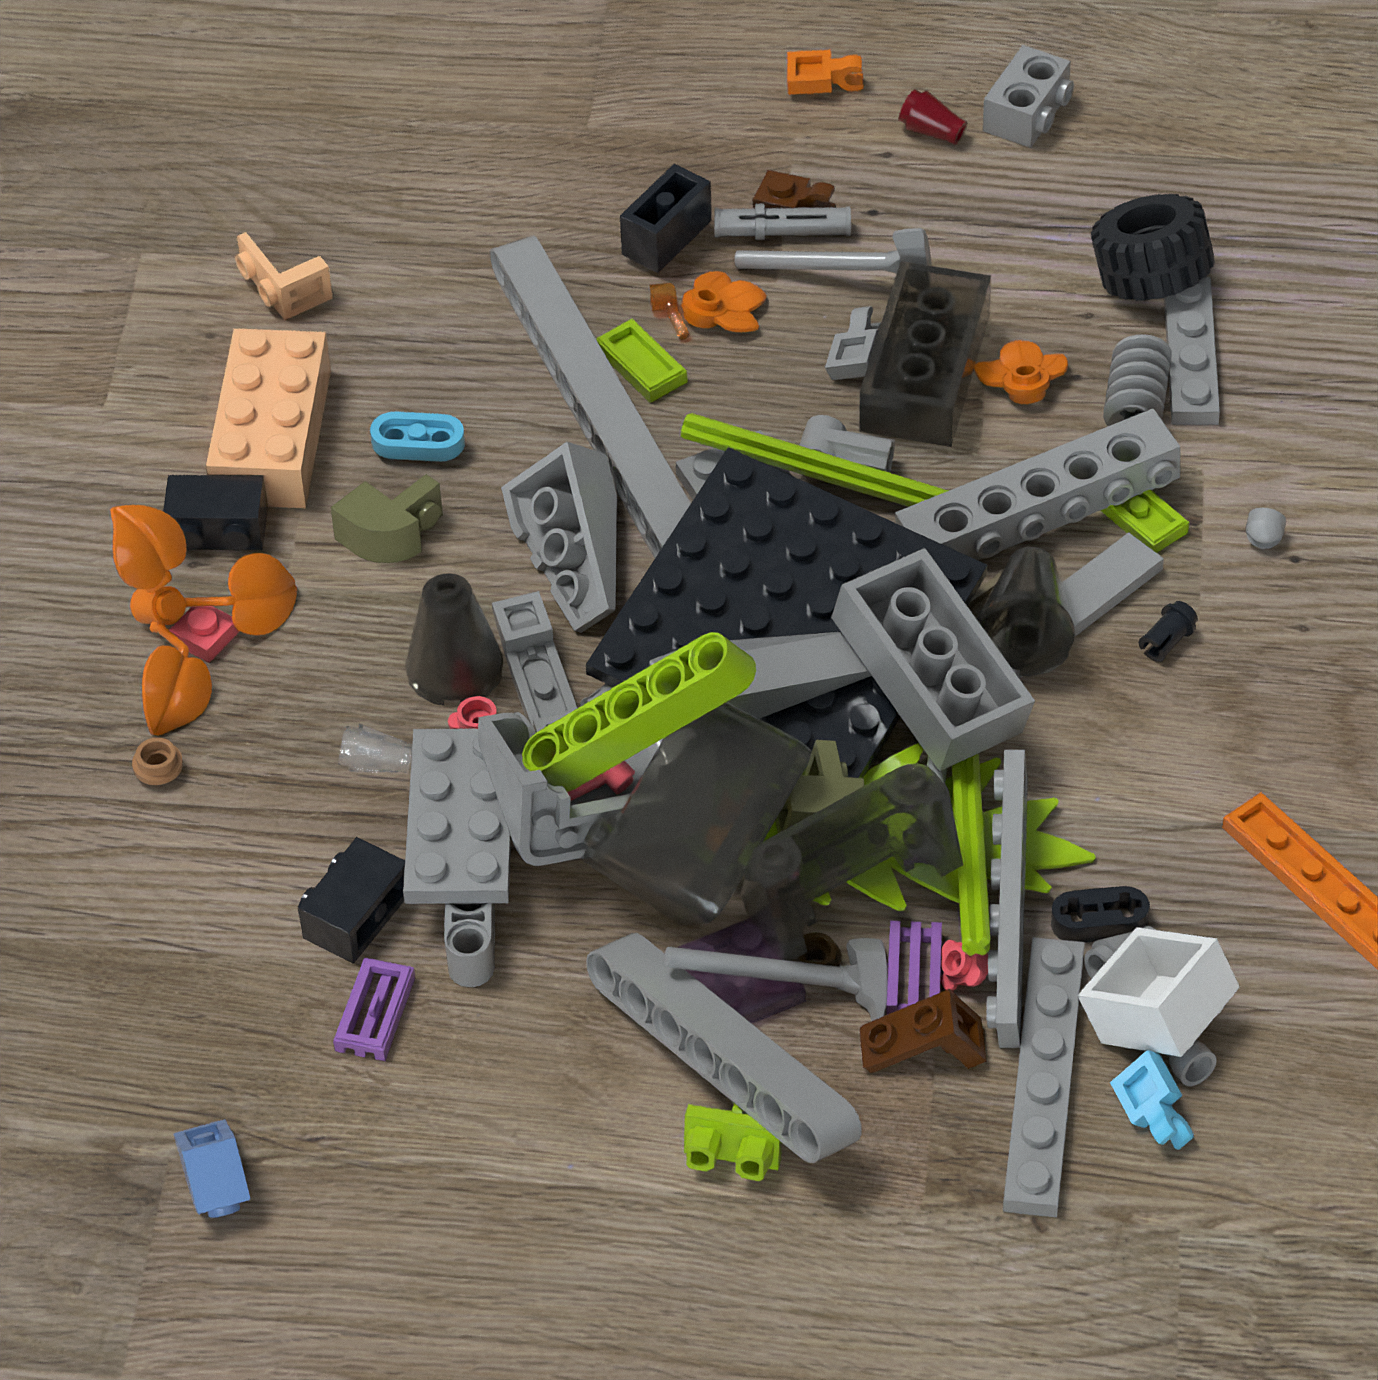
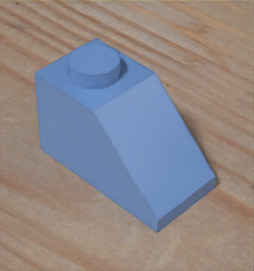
M225 1119L173 1133L197 1214L208 1212V1216L211 1218L229 1215L240 1210V1202L251 1200L236 1139Z

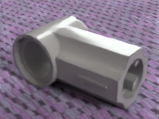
M828 415L811 417L807 421L799 446L889 473L892 468L895 452V440L847 431L842 422Z

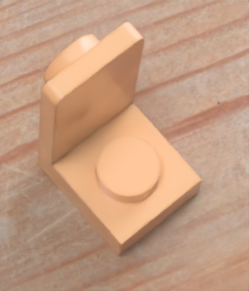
M246 232L237 236L239 254L235 255V260L241 275L246 280L251 278L254 281L267 307L274 306L284 320L333 299L329 266L320 256L279 274Z

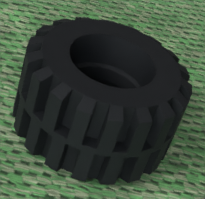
M1155 194L1132 199L1104 213L1100 217L1101 219L1096 221L1092 227L1091 240L1102 285L1110 295L1119 296L1120 299L1146 301L1181 293L1200 283L1199 280L1206 278L1210 273V269L1214 267V252L1204 209L1198 201H1193V198L1188 196Z

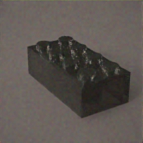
M900 261L860 390L859 432L952 447L990 316L992 275Z

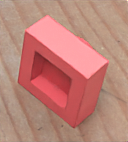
M213 606L191 607L169 629L189 647V653L208 663L239 633L234 627L232 616Z

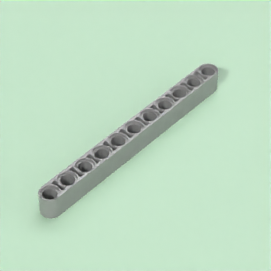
M533 235L492 248L490 250V259L499 285L592 449L607 454L615 490L655 559L691 503L537 237Z

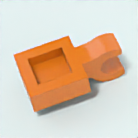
M831 50L787 52L788 95L832 93V83L839 85L846 91H860L863 89V73H859L862 72V56L848 55L842 58H832Z

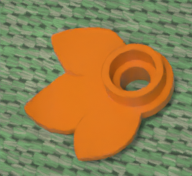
M712 271L702 274L695 279L693 289L684 293L681 307L684 311L685 320L693 326L712 328L718 324L732 332H753L758 330L759 325L750 312L760 307L766 301L767 295L760 287L751 282L742 280L731 282L726 273Z
M1014 340L1002 347L1000 359L978 362L974 365V372L983 384L992 387H1003L1009 393V398L1013 402L1032 404L1046 396V389L1049 387L1051 380L1066 373L1068 360L1064 354L1043 355L1040 347L1034 342Z

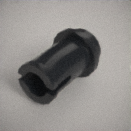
M1176 601L1174 604L1169 603L1165 605L1161 611L1162 617L1139 639L1140 649H1145L1149 643L1152 644L1144 652L1148 658L1156 662L1163 661L1184 636L1188 637L1195 632V623L1198 617L1194 609L1187 603Z

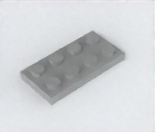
M413 729L403 888L405 904L509 903L511 836L479 747L478 729Z

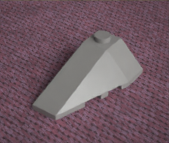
M566 442L506 483L501 489L512 531L517 539L525 541L533 555L530 560L537 570L545 573L551 583L550 592L574 631L582 633L615 611L617 494L607 454Z
M842 632L729 640L753 657L756 663L754 680L743 693L699 717L696 721L709 738L872 675ZM671 653L650 660V666Z

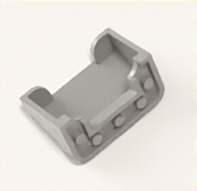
M499 713L479 717L478 742L513 844L522 859L530 865L543 866L683 838L696 834L709 821L712 811L716 748L696 720L626 759L625 761L635 770V774L632 776L634 778L633 783L622 793L616 794L605 783L599 789H595L570 801L571 798L563 786H552L547 783L540 770L529 771L525 768L522 762V753L525 744L529 740V730L519 715Z

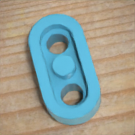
M387 412L378 416L370 426L373 450L378 455L388 459L448 461L461 454L465 447L462 423L456 417L447 414Z

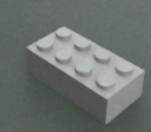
M925 548L842 584L831 618L939 771L1023 732L1035 703L1034 698Z

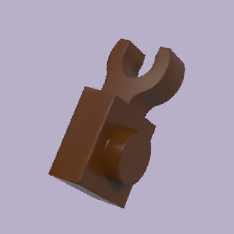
M768 170L752 199L753 208H755V204H764V208H836V203L829 202L835 191V186L826 182H817L811 186L810 178Z

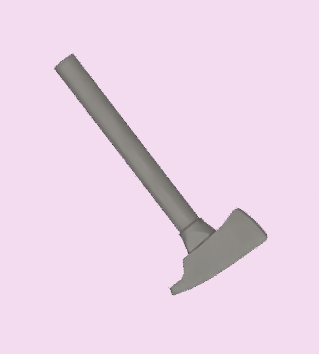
M922 228L895 231L892 238L897 250L888 252L737 250L735 253V266L737 269L888 271L905 275L908 282L919 287L921 295L924 297H928L932 281L930 247L927 234Z
M858 938L849 940L846 947L850 965L840 967L667 947L665 951L664 965L667 968L836 987L837 989L854 994L857 1003L865 1007L870 1013L871 1021L884 1016L887 1004L886 952L880 939Z

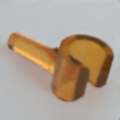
M661 283L650 285L652 312L667 310L668 318L679 339H687L690 333L677 307V295L674 284Z

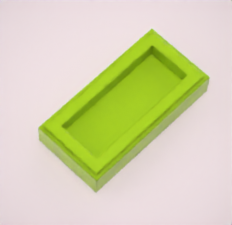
M633 319L596 338L610 365L649 403L688 382L687 371Z

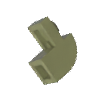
M427 474L393 500L364 481L330 507L335 540L357 556L377 563L400 562L422 552L420 533L434 526L438 519L443 516L440 483Z
M816 740L805 774H784L773 808L781 847H829L843 840L849 833L863 794L864 779L848 778L847 765L845 762H840L836 741Z

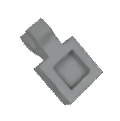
M871 306L854 308L851 313L848 332L835 334L825 365L831 380L874 375L884 340L881 337L882 324H871L873 313Z

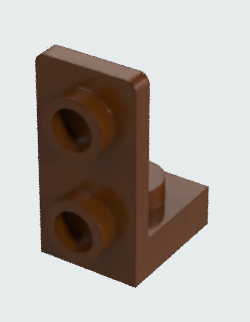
M950 989L860 1027L863 1067L869 1073L877 1072L937 1046H941L946 1053H951L968 1069L987 1062L982 1018Z

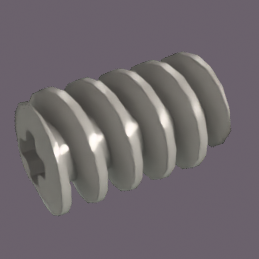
M1137 334L1121 340L1113 349L1103 418L1107 427L1152 408L1162 418L1166 398L1165 390L1167 389L1170 369L1169 363L1171 362L1172 355L1169 345L1162 339L1152 335Z

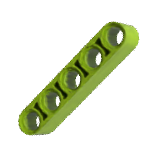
M710 632L702 635L536 732L524 746L522 762L529 771L540 770L550 785L563 786L566 792L574 790L743 693L754 680L756 663L753 657L721 634Z

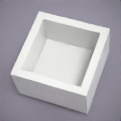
M1136 927L1077 996L1102 1044L1143 1051L1149 1050L1155 1053L1182 1057L1192 1047L1195 1040L1215 1016L1222 1011L1223 1007L1240 986L1216 938Z

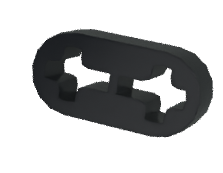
M1131 886L1064 892L1056 897L1052 904L1051 928L1053 933L1061 940L1085 943L1095 942L1100 939L1133 932L1136 927L1143 928L1148 926L1150 902L1141 890ZM1119 908H1128L1129 913L1133 916L1124 917ZM1076 912L1082 921L1074 922L1071 916L1067 914Z

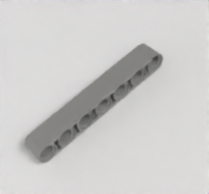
M631 933L593 950L587 955L586 965L589 977L594 986L604 996L800 1158L808 1163H815L860 1139L862 1130L859 1116L846 1099L686 970L665 967V953L638 933Z

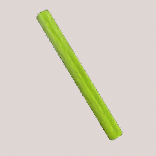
M693 413L686 415L681 428V437L683 439L726 451L729 447L762 463L908 507L948 491Z
M978 753L952 765L962 950L969 956L976 953L982 956L987 954L990 950L991 940Z

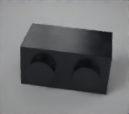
M674 163L620 215L622 255L659 273L712 221L711 181Z
M168 475L163 512L169 514L180 525L186 539L188 551L263 550L268 512L263 475Z
M356 837L344 852H339L334 856L327 873L315 888L310 887L301 897L298 905V914L303 939L354 964L404 902L405 860Z

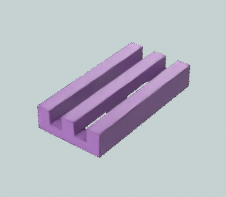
M890 921L886 1015L919 1001L921 942L931 943L929 997L940 993L941 922H932L931 928H921V922L911 921V928L900 927V921ZM900 942H910L908 1004L898 1003Z
M364 958L333 1040L336 1052L345 1053L346 1049L350 1048L354 1049L356 1056L365 1057L366 1053L370 1052L374 1053L376 1060H386L415 980L414 967ZM374 973L382 974L359 1035H354L352 1033ZM394 977H399L377 1039H374L372 1037Z

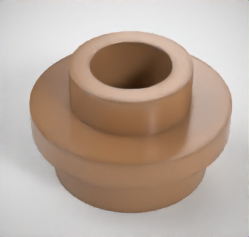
M157 737L145 740L138 746L132 759V767L135 776L141 782L149 785H162L174 780L180 774L183 760L181 752L167 739Z

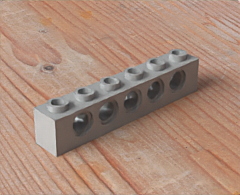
M1152 408L895 512V520L897 524L976 560L990 558L1004 549L1026 540H1034L1042 534L1068 523L1078 522L1090 514L1107 508L1110 504L1120 505L1129 498L1142 494L1146 490L1164 487L1171 481L1180 478V445Z

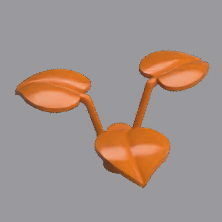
M145 505L115 506L110 509L113 522V559L121 579L130 587L137 588L130 601L132 615L138 622L150 624L151 632L159 633L174 646L162 645L157 647L147 659L143 671L142 700L144 715L150 734L159 736L186 725L199 717L206 709L212 693L211 676L206 664L199 658L188 657L189 647L166 628L165 625H172L179 621L186 607L233 605L232 621L238 631L248 635H265L279 628L290 616L296 602L297 587L295 579L276 558L264 553H251L238 559L229 573L228 587L232 596L185 598L178 589L172 586H165L172 580L169 570L179 566L184 561L187 552L186 539L177 521L169 514Z

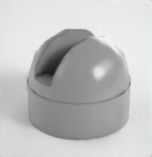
M1270 508L1251 510L1246 523L1248 540L1253 546L1260 549H1271L1278 545L1284 535L1287 522L1286 517L1279 511Z
M1195 1040L1192 1047L1182 1057L1169 1055V1064L1173 1073L1186 1086H1195L1206 1080L1213 1072L1217 1062L1216 1056L1210 1049L1198 1040Z

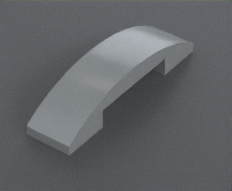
M539 591L493 602L492 610L516 692L525 717L531 723L535 732H538L577 709L553 641V629Z

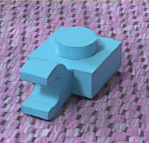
M1149 1050L1145 1051L1110 1082L1131 1123L1143 1128L1149 1125L1153 1137L1159 1144L1163 1145L1170 1139L1174 1148L1179 1150L1194 1137L1189 1124L1171 1106L1183 1095L1160 1054Z

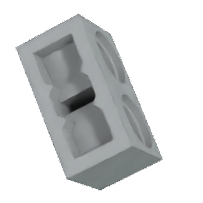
M1022 45L984 98L983 132L1031 148L1041 133L1046 134L1049 131L1059 107L1066 106L1071 99L1074 89V82L1070 80L1071 61Z

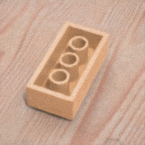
M233 329L206 463L207 475H263L268 507L306 508L331 374L326 332Z

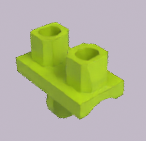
M735 1103L732 1111L688 1104L684 1124V1153L687 1154L686 1165L689 1169L708 1172L715 1167L716 1161L719 1159L735 1162V1172L741 1178L761 1181L768 1169H779L782 1159L781 1141Z

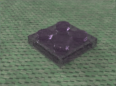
M760 914L677 947L788 961ZM686 970L751 1024L806 1002V989L802 983Z

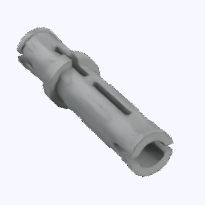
M755 204V208L752 209L714 208L715 237L755 236V240H765V236L781 235L850 236L851 209L850 206L845 208H764V204Z

